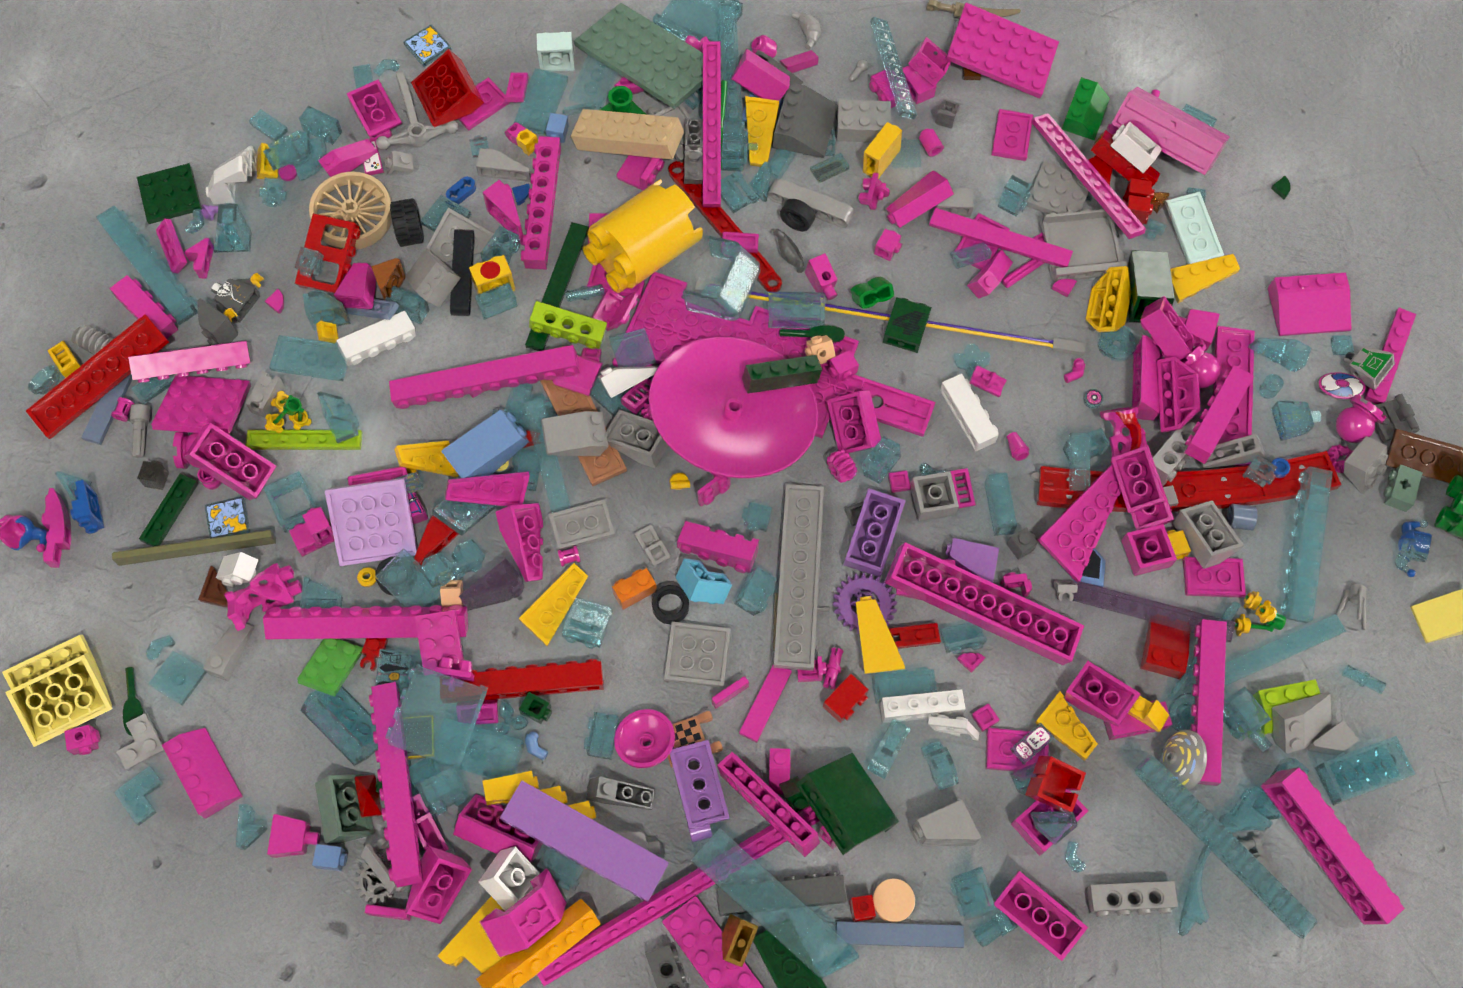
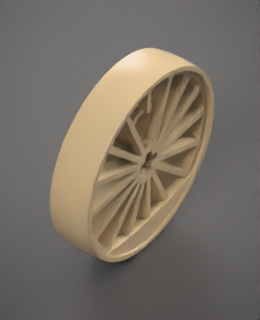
M344 172L328 178L317 187L310 200L309 214L311 219L312 214H317L318 209H324L333 212L321 213L319 215L354 223L356 221L363 232L359 239L356 240L355 247L358 250L373 245L387 233L392 223L390 212L392 201L384 185L375 177L361 172ZM348 185V200L345 199L339 187ZM351 185L358 187L354 200L352 198ZM337 190L343 203L329 195V193ZM363 190L367 193L360 199ZM371 196H374V197H375V198H373V199L367 201ZM324 198H327L337 206L323 204L321 202ZM379 202H382L384 204L380 206H373ZM385 211L383 216L371 214L375 212ZM367 219H372L380 222L377 225H375ZM360 221L372 228V230L366 233ZM326 225L325 229L331 227L332 225ZM332 226L333 229L329 233L324 229L322 236L324 242L338 249L345 247L348 229ZM337 232H342L340 237L335 236Z

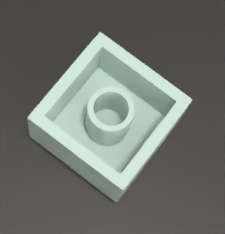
M537 33V54L540 72L575 71L572 33Z

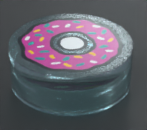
M1097 389L1088 390L1083 399L1085 405L1092 409L1098 408L1103 402V394Z

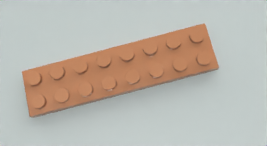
M540 380L557 416L584 411L598 412L590 396L556 386L552 380ZM610 445L600 456H577L592 487L627 472V468L618 450Z

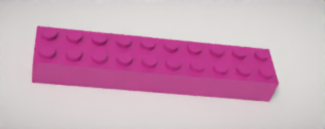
M906 542L898 548L885 580L886 584L1061 665L1072 662L1084 625Z

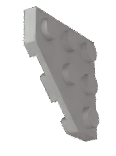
M448 208L426 248L434 253L442 262L446 263L453 259L455 229L474 230V255L487 252L496 234Z

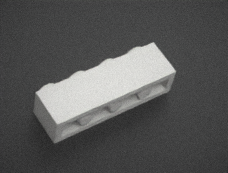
M406 311L393 315L390 320L384 319L336 341L347 366H350L352 364H359L368 357H375L386 349L391 350L402 342H409L416 337L415 327Z
M960 374L942 382L940 392L974 450L978 451L996 443L999 434L998 429L990 422L989 414L980 405L978 395L974 394L971 390L969 380L965 379L963 374Z

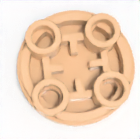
M887 879L881 882L873 894L875 911L882 920L888 922L905 920L912 913L915 906L913 890L906 882L899 879Z

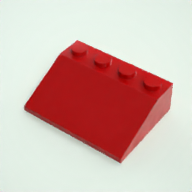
M450 49L411 82L434 127L472 114L484 103L464 63Z

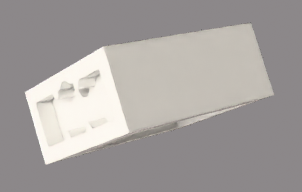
M1130 121L1126 126L1121 125L1112 137L1114 141L1110 145L1142 173L1156 160L1162 150L1159 145Z

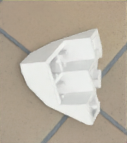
M248 146L214 170L209 185L206 187V195L210 197L213 204L235 203V182H247V176H252V171H257V155L253 146Z

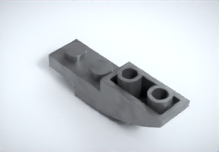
M685 118L684 184H702L703 119Z

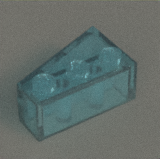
M233 203L218 204L214 253L250 252L252 232L238 205Z

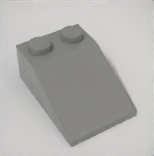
M425 248L405 276L413 289L424 300L437 307L442 305L460 280V277L428 248Z
M622 410L617 412L606 430L608 445L636 462L652 468L657 467L668 448L652 420Z
M584 411L541 420L547 455L600 456L609 447L602 412Z
M1329 692L1272 707L1274 742L1286 754L1305 749L1332 728L1331 694Z

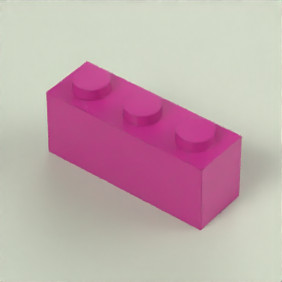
M1166 701L1160 702V704L1169 714ZM1129 714L1125 716L1119 727L1104 721L1109 740L1156 732V730ZM1170 715L1161 730H1167L1172 726Z

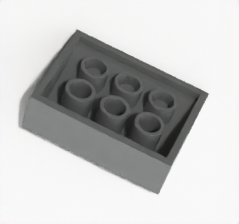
M790 82L774 132L773 148L824 158L838 105L805 85Z

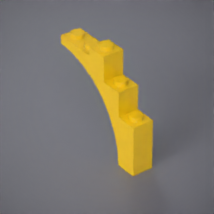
M532 771L482 781L486 805L508 804L521 780L536 789L539 788L537 776H533ZM561 786L540 790L563 804L567 803L566 792L561 791ZM589 801L567 805L592 820L596 818L595 808L590 806Z

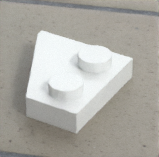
M945 715L929 716L928 725L935 731L959 737L960 734H969L972 740L978 741L980 733L966 718L956 717V719H949Z

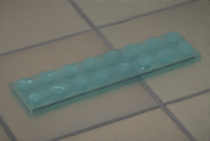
M720 828L691 860L692 863L819 978L848 945L846 941Z

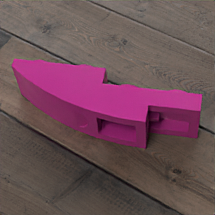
M49 488L48 495L45 497V513L42 514V523L49 530L46 534L47 546L43 551V560L51 568H59L62 549L70 550L71 523L62 497L53 488Z

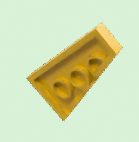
M745 96L750 165L767 168L780 102Z
M573 563L519 617V621L548 646L586 582L588 575Z

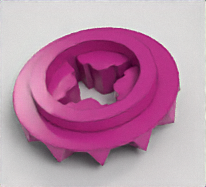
M1339 444L1332 446L1327 451L1335 471L1338 473H1344L1345 463L1344 460L1337 462L1338 458L1346 455L1347 459L1354 451L1350 450L1348 445L1341 446Z

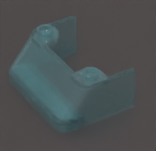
M709 236L708 242L711 256L730 260L731 263L721 285L709 284L704 287L701 294L688 290L683 291L686 309L734 321L742 315L761 271L760 263L738 242Z

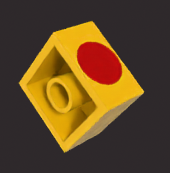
M504 255L495 256L488 261L476 263L469 267L473 284L481 303L516 291L512 272Z

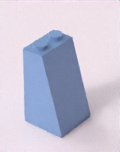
M499 410L445 447L441 452L461 478L490 476L530 441L526 438V431L515 423L516 418L510 412L506 413Z

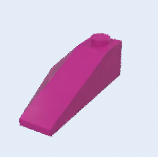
M539 503L510 505L496 511L499 530L525 582L542 580L543 557L540 555V546L543 545V539L540 538L543 528V519Z

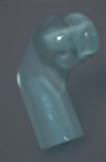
M200 209L193 210L194 219L186 226V231L190 234L198 232L204 226V219Z
M928 463L920 465V473L923 476L946 472V469L936 471Z
M168 635L153 640L146 651L147 658L149 660L157 659L164 647L173 644L171 636Z
M1069 841L1065 861L1072 871L1082 872L1085 870L1086 865L1076 855L1079 844Z

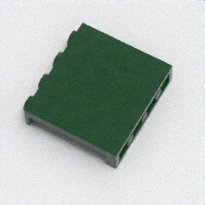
M853 752L806 774L796 783L842 855L847 854L856 846L883 831L887 832L899 822Z

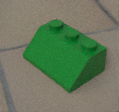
M1081 77L1062 130L1095 141L1110 97L1098 82Z

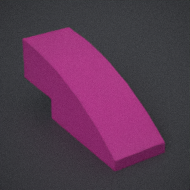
M421 792L413 795L417 836L425 851L429 846L442 851L449 850Z

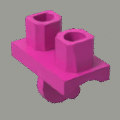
M873 173L872 178H864L863 188L869 191L861 192L859 195L860 203L869 205L870 210H876L878 200H883L884 197H888L890 194L886 183H882L878 179V173Z
M977 365L969 383L996 397H1000L1007 380L998 376L997 373L990 372Z
M442 657L439 667H435L434 673L440 677L450 678V680L443 679L442 685H448L449 692H454L456 687H463V681H457V679L474 681L475 675L472 673L471 661L460 660L459 670L452 669L454 660Z

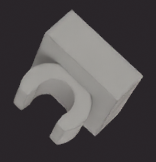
M1054 580V589L1057 591L1058 600L1062 601V595L1068 593V600L1072 601L1073 593H1077L1078 585L1074 581Z

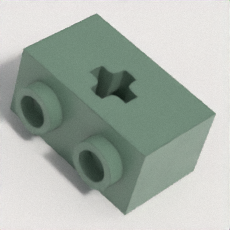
M1401 464L1395 470L1392 469L1388 477L1390 484L1384 491V496L1386 497L1384 504L1407 512L1414 506L1423 472Z

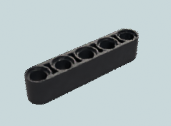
M454 230L452 271L460 277V280L451 291V316H470L472 277L469 267L473 266L474 230Z

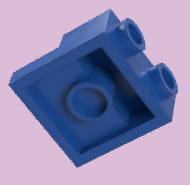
M84 480L76 481L77 489L74 490L77 500L71 501L73 509H70L73 520H76L80 527L85 528L86 533L92 534L104 528L98 497Z

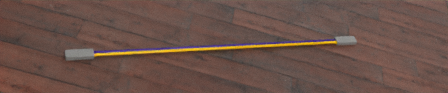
M697 280L695 287L696 293L720 297L734 295L889 321L891 315L732 289L727 284ZM927 321L926 327L1046 346L1051 347L1052 351L1082 356L1085 354L1086 343L1058 338L1045 340L935 321Z

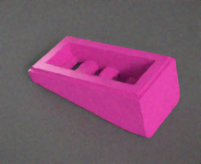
M647 378L636 384L621 398V404L636 415L643 408L644 403L649 401V389L644 385L648 384L651 386L652 381ZM640 389H643L647 394L642 393ZM632 398L637 401L636 404L631 401Z
M968 468L949 471L951 472L957 496L958 509L975 506ZM962 476L963 480H955V477ZM964 483L965 487L957 488V484ZM966 490L967 494L963 495L958 494L960 491ZM969 498V501L960 503V499Z

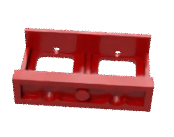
M313 213L295 284L301 288H312L335 294L351 268V260L356 253V240L359 239L361 233L360 227L354 222ZM326 225L348 229V236L343 249L321 244ZM317 260L339 265L335 284L331 285L312 280Z

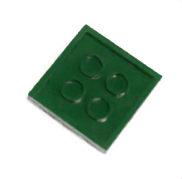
M190 163L137 177L148 224L194 213L202 209Z

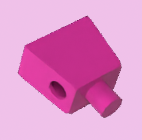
M826 253L810 259L805 274L817 295L824 293L827 300L835 298L837 293L834 288L837 283V277Z
M1190 309L1185 318L1179 317L1195 338V342L1202 340L1207 346L1205 349L1207 351L1212 344L1220 314Z
M273 814L267 855L270 857L279 858L305 855L308 844H319L320 832H310V824L306 821Z

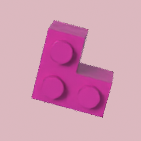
M321 506L308 510L306 514L302 515L306 523L297 524L293 529L289 530L296 548L302 557L334 542L332 525Z

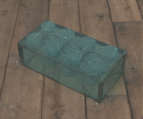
M1397 736L1328 760L1315 767L1333 806L1415 775Z

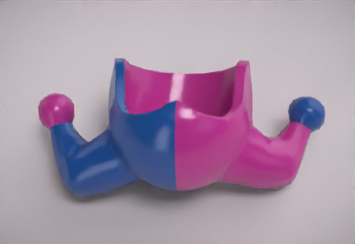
M5 515L0 519V540L6 546L13 550H20L31 540H39L40 544L36 546V550L38 552L45 550L47 530L35 527L29 518L22 515Z

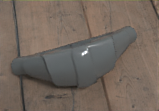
M775 229L773 234L778 238V248L781 257L796 267L798 273H802L804 271V262L798 247L787 234L779 229Z

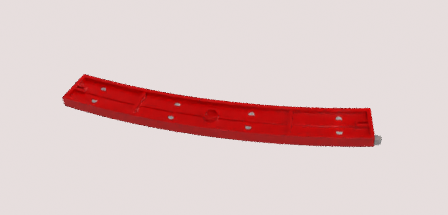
M1324 451L1286 459L1290 464V471L1283 478H1276L1270 473L1269 465L1271 462L1224 469L1177 472L1175 478L1171 482L1167 481L1163 487L1173 485L1179 503L1176 506H1171L1170 509L1171 512H1178L1209 501H1213L1218 509L1229 508L1231 504L1250 506L1294 499L1338 489L1343 479L1338 477L1328 452ZM1041 466L1039 472L1031 475L1032 480L1039 482L1036 503L1040 506L1068 508L1104 471ZM1122 492L1117 496L1113 505V512H1128Z

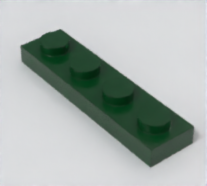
M180 473L142 532L139 540L152 547L160 546L199 483Z

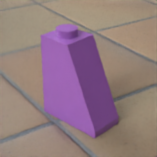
M953 538L951 544H947L945 555H948V560H955V566L993 583L999 548Z

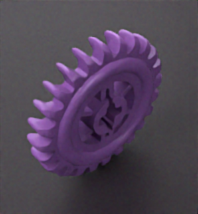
M865 572L862 573L861 578L855 573L854 580L848 576V584L841 581L842 588H836L840 595L834 594L833 596L837 600V602H833V606L838 608L834 610V613L840 614L837 620H844L843 627L850 625L849 631H853L855 628L857 634H860L858 617L851 606H856V602L860 601V597L871 596L872 600H874L875 598L872 595L874 594L878 599L877 603L884 619L889 626L887 620H893L894 616L891 614L897 612L896 608H892L897 605V601H891L896 597V594H889L892 591V586L885 588V581L879 583L880 576L873 580V573L870 574L869 578H866ZM855 596L857 601L851 602L852 597Z

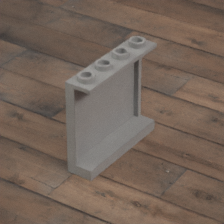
M1103 208L1099 210L1085 209L1081 212L1067 211L1061 214L1053 212L1044 216L1041 222L1044 242L1073 251L1068 267L1061 268L1049 264L1052 282H1057L1061 279L1078 280L1102 277L1106 274L1109 267L1127 266L1126 261L1121 259L1114 221Z

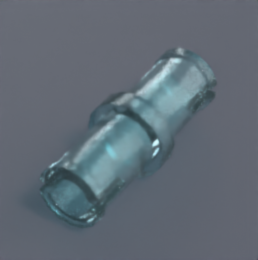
M602 284L567 290L566 299L568 302L581 299L585 301L591 297L603 296L604 288Z
M1350 665L1346 666L1342 675L1359 683V686H1366L1379 694H1382L1387 684L1370 676V673H1364Z

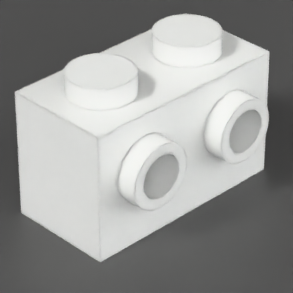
M242 552L224 556L216 578L222 580V584L230 587L250 582L256 575L255 568L258 559Z

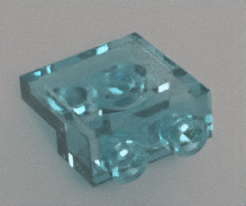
M576 598L563 626L562 637L570 643H575L576 641L584 643L590 649L600 648L606 635L613 609Z

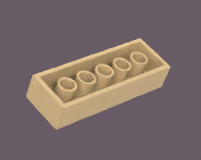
M582 109L571 138L577 150L673 160L684 130L678 117Z

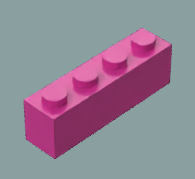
M126 275L109 288L114 296L137 320L146 314L166 338H169L178 331L174 324L177 322L170 313L166 315L163 312L165 311L163 306L159 302L154 303L152 301L154 299L147 290L143 291L141 289L142 285L136 279L132 280Z

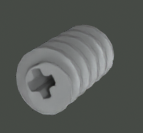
M88 324L76 328L71 336L74 344L90 351L92 354L99 352L114 339L109 338L107 334H103L101 331H97L96 328H91Z

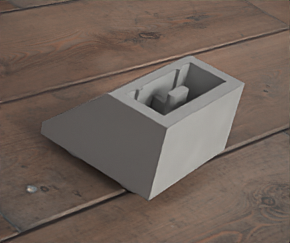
M1366 436L1346 459L1344 474L1360 493L1364 494L1368 489H1372L1379 475L1382 476L1387 469L1386 460L1388 458L1387 446Z

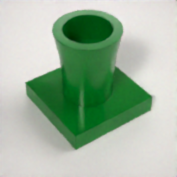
M625 86L612 88L608 94L610 103L600 109L601 111L646 115L632 101V91Z

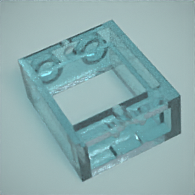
M299 471L263 488L285 533L289 532L297 524L306 523L302 515L312 508H317ZM298 488H302L310 508L284 520L275 499Z

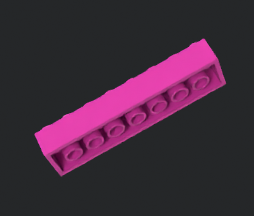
M1298 767L1277 771L1261 785L1264 792L1363 925L1389 924L1405 909L1400 903L1399 897L1391 891L1387 881L1379 875L1374 868L1373 862L1364 855L1360 845L1352 839L1347 832L1346 826L1334 815V810L1326 804L1319 790L1311 784L1303 770Z

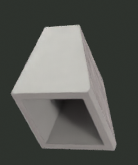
M962 799L917 819L911 831L915 841H919L921 846H973L981 839Z

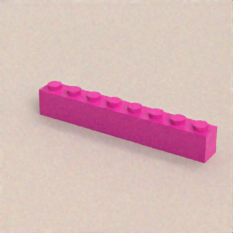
M1202 619L1195 626L1194 632L1195 637H1198V642L1194 646V657H1197V664L1193 666V676H1196V684L1192 686V696H1195V704H1192L1191 716H1194V724H1191L1190 730L1201 736L1207 750L1206 769L1198 784L1218 786L1221 783L1227 622Z

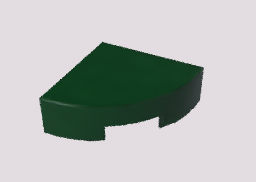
M1283 176L1271 189L1285 200L1291 189L1290 182L1286 176Z

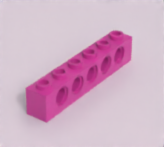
M733 752L717 765L720 776L804 857L820 844L818 833Z

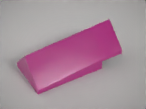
M1146 445L1111 458L1127 511L1132 515L1136 530L1161 524L1165 525L1173 521L1174 517L1149 446Z

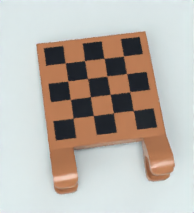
M706 711L695 717L672 724L675 731L673 749L705 741L700 724L713 720L711 712ZM720 741L710 744L712 754L723 750ZM669 754V755H668V759H669L670 766H671V768H672L673 765H672L671 758H670V754Z

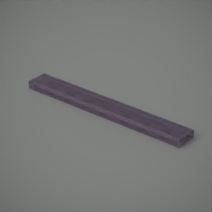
M1077 582V593H1074L1073 601L1192 633L1195 632V626L1202 619L1227 622L1226 642L1231 643L1236 622L1096 585Z

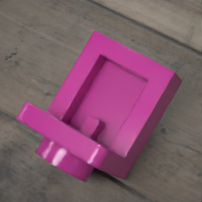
M1007 573L1000 581L1001 587L1005 589L1021 587L1023 597H1028L1030 591H1032V583L1030 579H1027L1026 573Z
M817 656V660H814L813 671L797 669L798 682L822 681L823 674H826V662H822V656Z

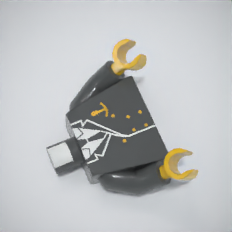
M255 273L249 279H228L224 285L215 283L211 291L216 294L214 297L217 303L216 309L227 316L230 322L234 318L240 323L260 298L256 286L260 288V281L264 280V278L260 274Z

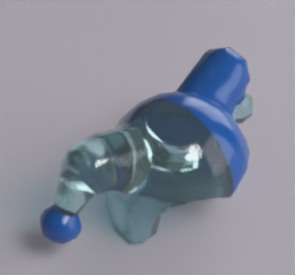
M1421 520L1420 522L1407 521L1402 525V536L1398 541L1399 553L1395 565L1398 569L1407 573L1408 577H1414L1416 574L1414 569H1410L1407 566L1408 562H1426L1428 558L1432 535L1415 530L1417 527L1426 528L1428 526L1426 520Z

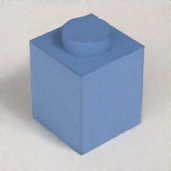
M550 113L546 128L547 137H559L560 142L565 143L569 128L568 116Z
M316 844L312 866L317 869L342 871V867L347 863L346 850L342 847Z

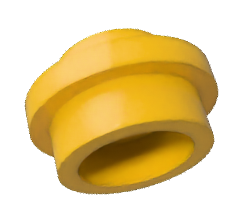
M372 568L360 570L357 575L359 584L363 587L374 585L376 583L375 570ZM366 574H370L368 579H364Z

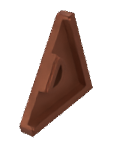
M210 566L198 600L228 608V602L224 595L227 593V590L222 581L216 578L217 571L215 568Z

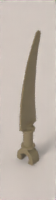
M929 0L926 10L954 12V17H960L965 4L956 2L955 5L941 3V1L938 2L937 0ZM978 7L1000 17L1011 16L1021 12L1020 9Z

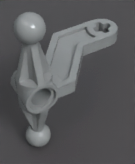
M403 71L396 72L397 82L410 125L406 130L389 138L385 136L378 137L376 145L379 149L386 150L390 145L422 147L428 140L446 131L450 134L457 132L459 126L455 120L437 127L419 123Z

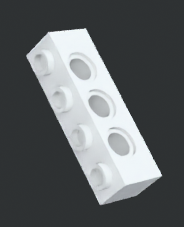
M961 689L885 697L881 699L880 709L882 722L891 723L929 719V716L937 717V715H945L947 717L962 715L965 711V703Z

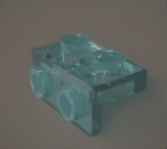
M970 622L940 630L946 653L959 654L968 648L977 650L982 648L987 641V637L983 635L981 627Z
M550 848L546 850L537 865L541 872L548 869L552 877L559 881L557 885L567 891L570 888L574 891L579 885L578 879L584 871L581 866Z

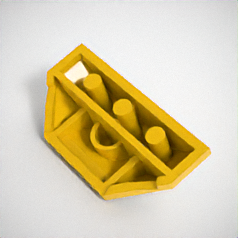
M1127 266L1109 267L1106 274L1091 289L1085 320L1097 332H1114L1126 323L1131 297Z

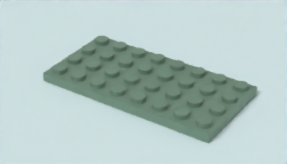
M619 3L574 40L576 47L673 109H676L703 85V53L623 3Z

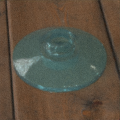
M1192 693L1179 695L1169 707L1168 711L1172 721V728L1177 731L1190 730L1191 724H1194V716H1191L1192 704H1195V696H1192Z

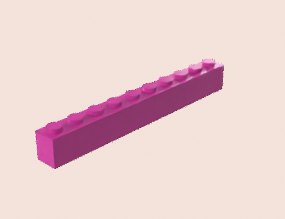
M570 345L389 381L391 402L396 408L406 409L411 405H425L427 402L432 401L442 402L447 398H462L464 395H477L488 390L498 391L504 387H517L519 384L524 383L534 384L540 380H554L560 376L570 377L580 372L577 352L574 346Z
M414 605L411 607L392 606L383 608L380 606H372L370 608H361L360 606L341 608L334 606L331 608L292 607L290 609L273 607L267 609L263 617L265 639L418 638L415 615L456 609L460 637H466L469 628L467 606L461 607L460 605H452L450 607H441L439 605L421 607Z
M396 682L372 686L369 702L370 706L374 707V713H371L372 724L376 725L373 738L375 744L378 743V750H375L377 763L380 762V769H377L379 782L382 781L383 788L379 789L381 801H384L385 808H382V817L384 821H387L384 835L386 841L389 840V848H386L388 861H391L392 865L388 872L390 881H394L398 888L421 883L423 878L400 692Z

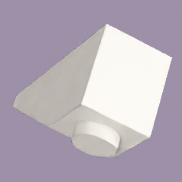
M608 367L601 371L602 375L598 376L607 395L613 398L653 376L658 367H618L613 369Z

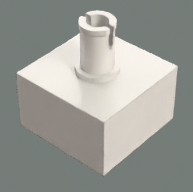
M515 846L501 850L478 882L506 911L534 889L530 881L540 873Z

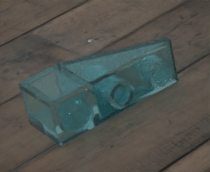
M1258 338L1248 345L1256 353L1264 355L1272 362L1279 363L1293 372H1297L1306 366L1312 349L1296 339Z

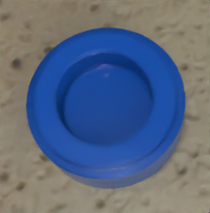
M1276 458L1269 465V471L1274 477L1283 478L1289 473L1290 464L1283 458Z

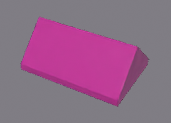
M748 49L745 50L731 80L759 98L780 101L790 86V76Z

